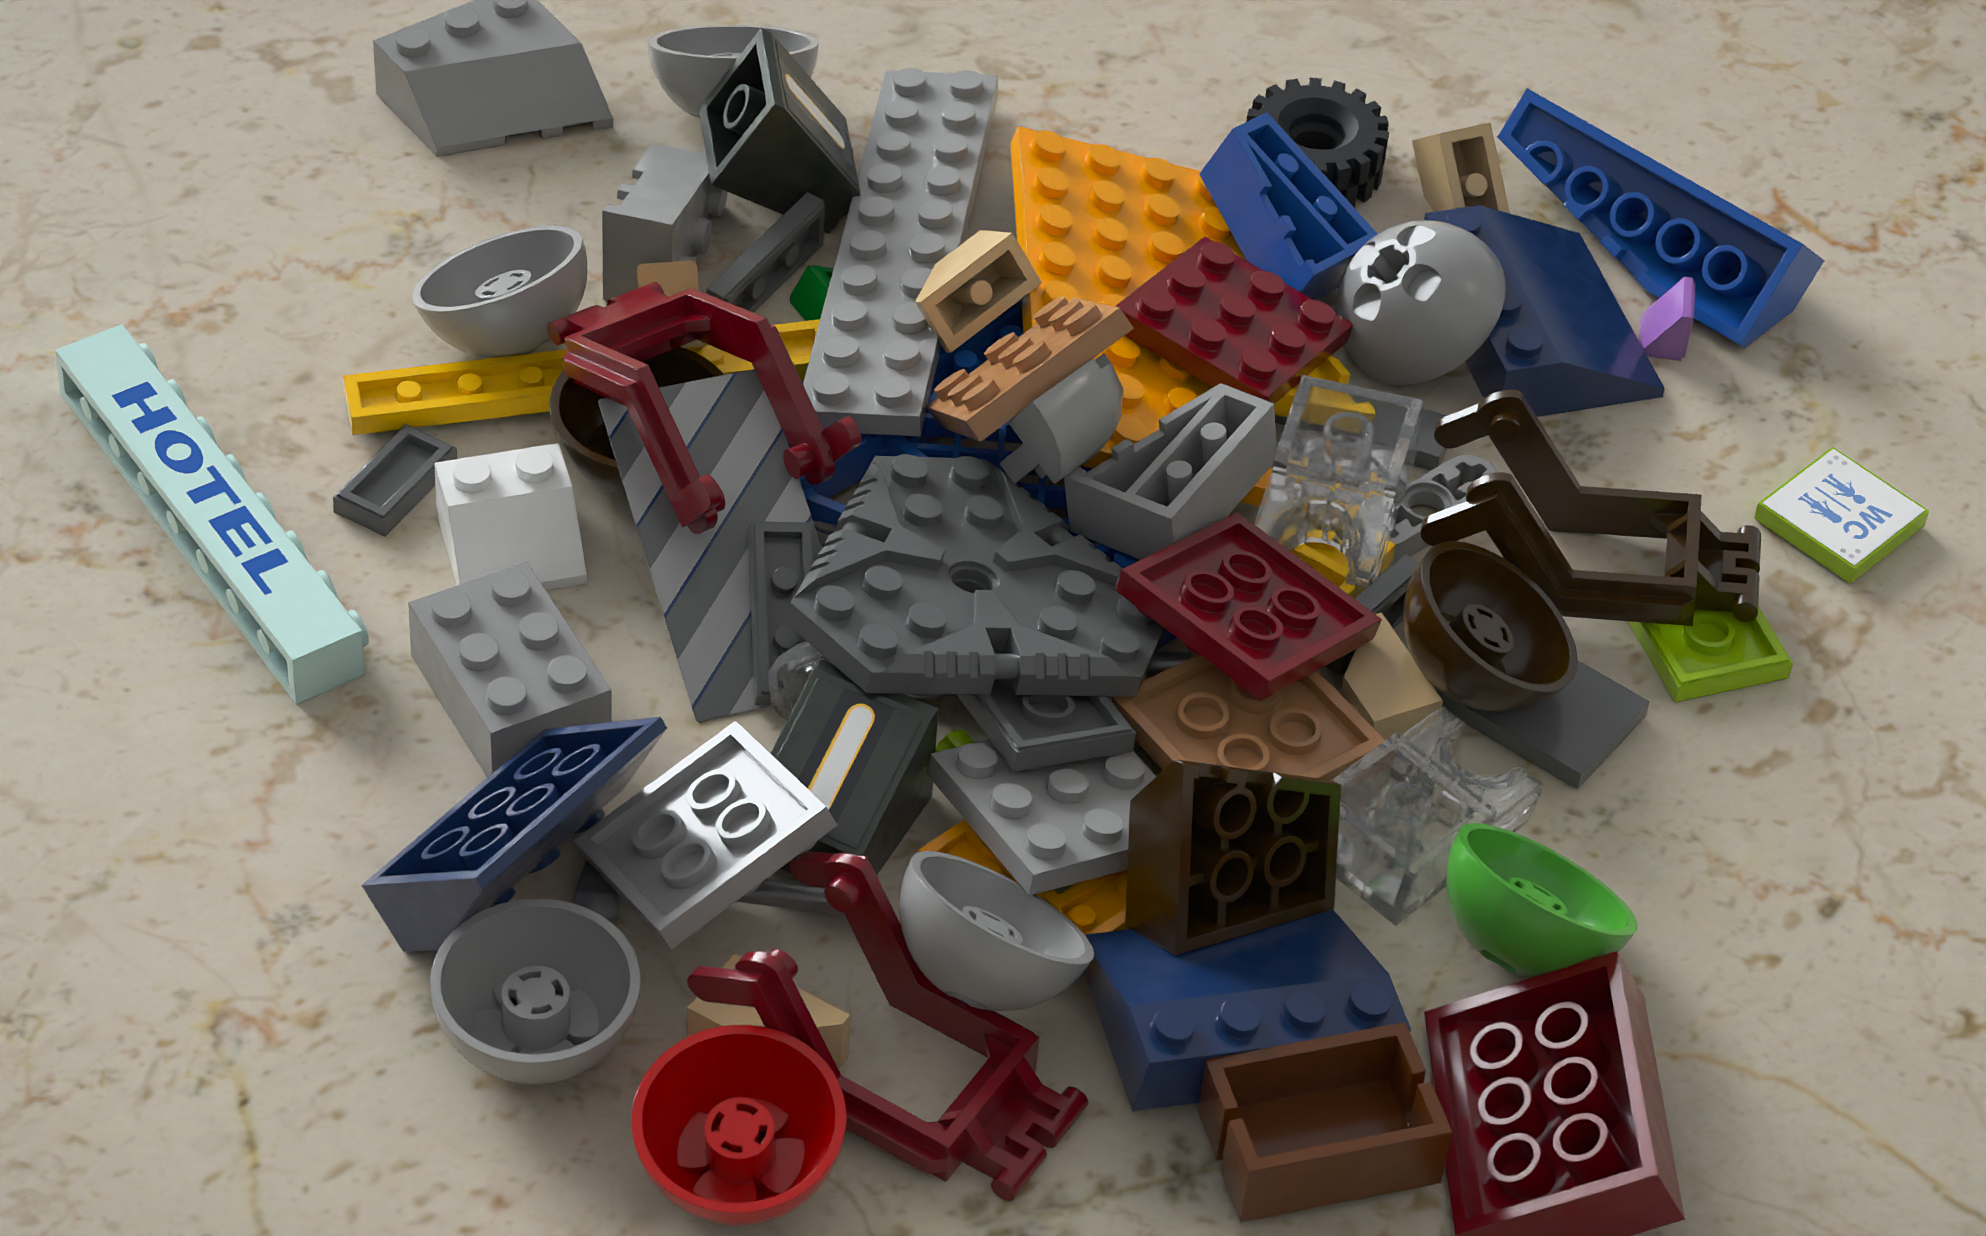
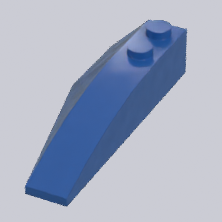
M1528 88L1524 91L1497 136L1533 175L1564 204L1572 215L1585 225L1611 255L1625 266L1649 293L1660 298L1682 278H1693V283H1695L1694 319L1743 348L1795 310L1825 261L1803 243Z

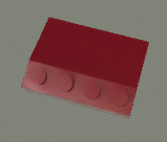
M1618 951L1424 1011L1435 1093L1452 1130L1445 1166L1455 1236H1632L1685 1220L1645 998Z

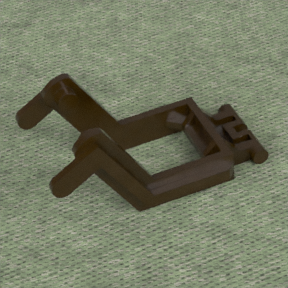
M1503 390L1493 393L1484 398L1479 404L1445 416L1437 421L1434 438L1440 446L1456 448L1489 436L1514 477L1505 472H1495L1482 476L1468 486L1466 502L1427 516L1421 526V538L1426 544L1435 546L1447 541H1458L1486 530L1503 558L1531 578L1550 598L1562 617L1693 626L1694 609L1733 612V616L1741 622L1753 621L1758 616L1760 580L1758 573L1760 571L1761 532L1757 527L1745 525L1739 528L1737 533L1721 532L1701 511L1702 494L1581 486L1524 395L1518 390ZM1548 530L1667 539L1665 576L1573 570Z

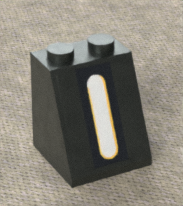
M761 28L699 107L710 183L712 186L782 215L808 192L824 200V232L829 234L844 215H848L852 197L861 195L847 120L770 31Z
M820 659L770 752L773 757L828 808L838 825L820 838L807 852L848 853L867 856L876 875L879 874L932 798L933 781L927 775L930 755L936 752L939 708L902 693H866L835 665ZM792 859L790 862H788L780 869L792 874L790 869V863L794 859Z

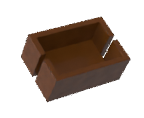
M1405 1022L1205 1060L1197 1111L1216 1161L1223 1160L1221 1174L1240 1223L1441 1183L1452 1130L1432 1083H1424L1426 1069Z

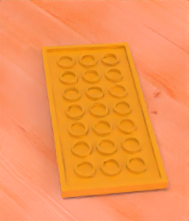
M1021 126L1017 127L1010 143L1017 241L1042 282L1021 299L1023 333L1037 324L1034 315L1041 308L1061 296H1064L1067 301L1075 297L1116 306L1204 236L1214 242L1230 247L1236 255L1245 259L1244 254L1199 175L1201 171L1171 164L1157 157L1147 158L1118 151L1105 144H1090L1062 137L1048 130L1037 131ZM1124 335L1093 358L1095 360L1104 353L1112 363L1123 386L1122 416L1111 439L1082 467L1093 469L1112 458L1111 448L1125 439L1135 444L1159 430V419L1213 387ZM1271 467L1240 501L1241 503L1263 508L1267 506L1274 492Z

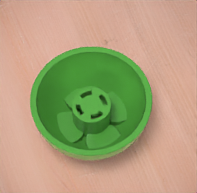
M1469 823L1460 827L1453 841L1447 864L1446 883L1451 910L1460 930L1469 943L1483 957L1497 963L1508 972L1532 978L1614 951L1620 952L1637 931V920L1624 901L1599 879L1566 857L1529 838L1499 827L1480 823Z

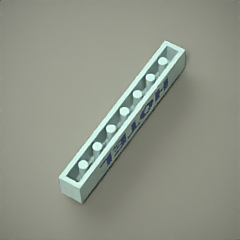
M123 324L56 349L55 355L61 396L294 703L299 704L365 675L363 647L368 645L369 637L360 615L355 610L347 611L337 599L334 585L327 573L323 570L315 571L306 559L304 548L297 535L291 530L285 532L279 525L267 497L262 492L254 493L246 483L243 470L235 456L232 454L225 455L217 446L213 431L206 419L202 416L196 418L188 409L183 392L177 382L173 379L167 381L159 372L155 357L150 348L145 343L138 345Z

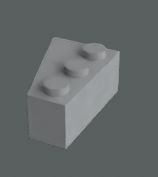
M1220 383L1159 419V430L1139 442L1133 444L1130 440L1125 439L1112 447V458L1086 472L1081 467L1076 468L1064 477L1070 531L1142 560L1226 518L1278 459L1274 403Z

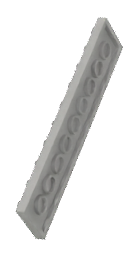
M915 68L885 72L858 174L861 195L852 197L803 383L824 430L840 419L851 417L858 425L861 434L921 436L927 411L926 405L929 403L941 344L938 336L932 331L915 301L934 265L966 240L999 94L998 75H984L968 70L956 73L923 72Z

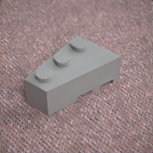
M652 143L633 169L632 178L637 179L636 184L622 183L619 187L617 199L623 200L619 206L607 204L602 210L604 301L638 289L636 270L638 265L685 260L696 262L695 257L697 253L705 254L707 252L712 233L711 219L713 216L721 217L723 214L728 192L711 185L706 154Z

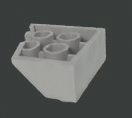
M473 0L373 40L376 94L436 156L503 146L510 135L539 131L542 139L562 136L564 126L591 122L593 130L613 127V116L582 43L538 0Z

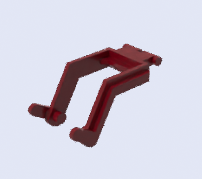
M653 282L609 299L606 307L594 305L548 323V334L552 342L556 346L566 344L567 353L563 357L566 376L573 378L575 384L627 407L682 528L688 526L694 534L703 533L716 525L718 519L717 512L725 509V497L720 486L712 476L707 474L700 477L650 367L642 361L698 340L751 362L791 448L786 449L783 453V460L787 471L795 479L805 476L807 482L812 485H817L831 479L835 473V463L861 445L862 437L859 427L851 417L840 419L824 430L776 326L771 325L766 317L696 289L689 288L677 294L667 296L664 294L660 284Z
M807 851L796 856L790 863L792 874L799 882L806 886L825 888L824 895L827 902L837 911L844 913L889 1005L987 1057L988 1060L938 1121L926 1122L841 1075L793 981V978L798 973V966L794 959L780 949H772L769 953L760 951L747 952L735 964V969L698 966L687 978L689 989L696 997L705 1002L755 1007L765 1027L787 1033L816 1051L832 1069L841 1086L846 1106V1130L922 1172L933 1174L945 1182L963 1162L993 1179L990 1183L991 1189L999 1198L1005 1201H1012L1047 1158V1151L1043 1146L1054 1148L1088 1106L1087 1096L1076 1087L1069 1086L1060 1094L1042 1084L1035 1073L1040 1037L1035 1035L1033 1031L995 1011L972 1007L958 998L948 996L926 978L907 948L901 924L867 856Z

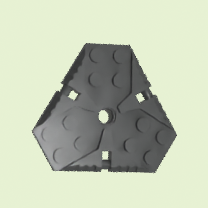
M909 454L874 457L860 481L859 487L856 488L852 499L849 500L845 511L841 514L835 533L829 535L824 548L821 549L817 560L814 561L810 572L807 573L792 599L786 620L787 625L866 693L990 695L994 680H1010L1015 695L1136 697L1166 631L1163 626L1155 620L1144 616L1134 604L1114 590L1123 568L1114 561L1112 562L1107 555L1097 549L1081 534L1076 537L1068 532L1069 526L1059 516L1051 512L1027 490L1020 487L1018 483L1014 484L1006 473L987 459H977L970 456L932 458L917 457Z

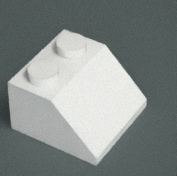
M559 443L434 463L437 519L457 585L524 562H528L545 590L587 584V572L573 487Z

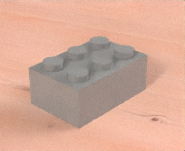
M528 562L408 602L411 656L487 778L544 729L612 722L611 688Z

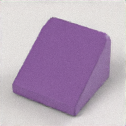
M1682 278L1642 314L1640 318L1639 342L1648 357L1678 361L1685 357L1694 320L1695 283H1693V278Z

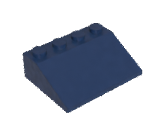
M1481 205L1425 213L1424 220L1449 223L1478 237L1497 256L1504 271L1506 290L1499 319L1485 342L1465 361L1483 399L1499 391L1518 390L1524 395L1536 416L1541 417L1663 397L1665 388L1579 232Z
M653 717L544 729L361 885L402 951H434L437 954L445 939L461 923L487 908L510 901L516 893L513 888L514 885L527 874L538 872L553 863L561 854L558 847L571 835L582 833L602 820L605 815L602 808L622 792L666 731L667 726L662 718Z
M1333 909L1178 955L1172 954L1131 929L1084 934L1094 950V958L1084 971L1132 1112L1199 1103L1206 1059L1405 1022L1409 1032L1411 1031L1389 973Z

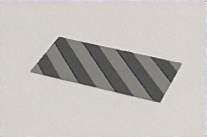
M752 369L659 388L700 477L707 474L712 476L720 486L725 497V509L717 512L718 519L716 525L712 529L700 534H694L688 526L682 528L627 407L608 398L600 399L598 401L695 720L701 722L770 707L769 705H754L748 529L750 521L813 523L800 479L793 478L785 467L783 453L789 448V445L755 370ZM814 526L815 558L817 560L822 548ZM820 653V659H821V660L826 661V662L832 664L827 658H825V657Z

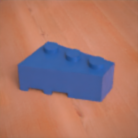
M1267 112L1233 128L1199 173L1246 260L1263 271L1278 275L1284 283L1313 300H1317L1339 288L1343 273L1353 256L1366 242L1378 234Z

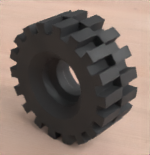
M1298 78L1286 80L1284 90L1274 84L1266 88L1265 97L1258 94L1253 100L1252 108L1248 109L1246 122L1267 112L1354 208L1356 198L1365 203L1372 197L1373 189L1378 190L1382 180L1388 145L1389 122L1386 115L1380 116L1381 107L1375 100L1365 104L1366 93L1356 88L1350 94L1345 92L1346 83L1335 80L1332 87L1322 86V78H1309V85H1300Z

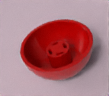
M746 1024L726 1025L690 1035L677 1042L657 1058L647 1070L636 1091L631 1112V1128L636 1152L646 1174L655 1187L675 1206L690 1215L713 1223L731 1226L753 1225L771 1221L795 1210L813 1196L826 1181L835 1166L843 1145L846 1128V1106L841 1086L834 1072L826 1061L810 1046L787 1033L772 1028Z

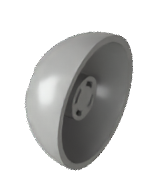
M711 25L680 28L655 34L649 38L648 48L654 74L665 93L683 111L700 119L699 107L761 28L770 31L810 78L817 62L819 40L804 32L777 27Z
M1429 220L1411 221L1380 232L1366 242L1353 256L1343 273L1337 293L1336 313L1353 324L1348 341L1344 344L1349 357L1365 375L1376 381L1391 385L1422 383L1455 369L1480 348L1499 319L1506 290L1504 271L1500 261L1493 251L1478 237L1449 223Z
M549 225L516 230L487 239L452 255L426 273L414 287L412 301L426 325L438 337L465 353L494 358L530 353L535 351L541 344L551 340L547 329L548 323L577 312L581 304L588 275L587 254L582 235L570 227Z
M922 851L912 856L906 869L900 892L899 913L902 933L907 948L921 972L932 984L948 996L958 998L972 1007L985 1010L1014 1011L1042 1004L1065 991L1082 975L1094 958V950L1091 943L1071 920L1038 895L1029 896L1020 884L972 861L942 852Z
M522 899L487 908L471 916L451 932L434 958L430 975V992L434 1011L444 1034L465 1059L478 1069L499 1079L519 1084L541 1085L564 1081L582 1074L601 1062L617 1046L634 1017L639 1000L641 974L637 956L628 939L614 924L600 914L580 905L560 900Z

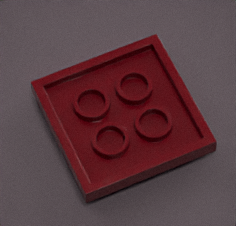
M1205 236L1115 306L1122 310L1134 328L1125 336L1211 387L1221 383L1274 404L1346 344L1353 326L1349 320L1335 313L1329 305L1309 298L1284 283L1278 275L1263 271L1236 255L1230 247L1214 242Z
M1238 512L1123 568L1114 588L1115 591L1134 604L1140 613L1155 620L1184 642L1190 651L1205 658L1230 677L1240 689L1251 693L1260 701L1373 640L1382 621L1379 616Z

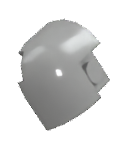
M1104 353L1095 360H1090L1032 401L1008 422L1023 442L1020 447L1000 463L1014 484L1033 470L1036 471L1041 479L1048 476L1053 484H1055L1090 460L1114 435L1122 416L1123 386L1112 363Z

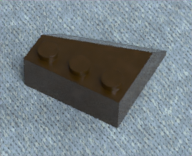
M1175 759L1130 800L1125 927L1172 954L1178 955L1334 909L1341 784L1328 779Z

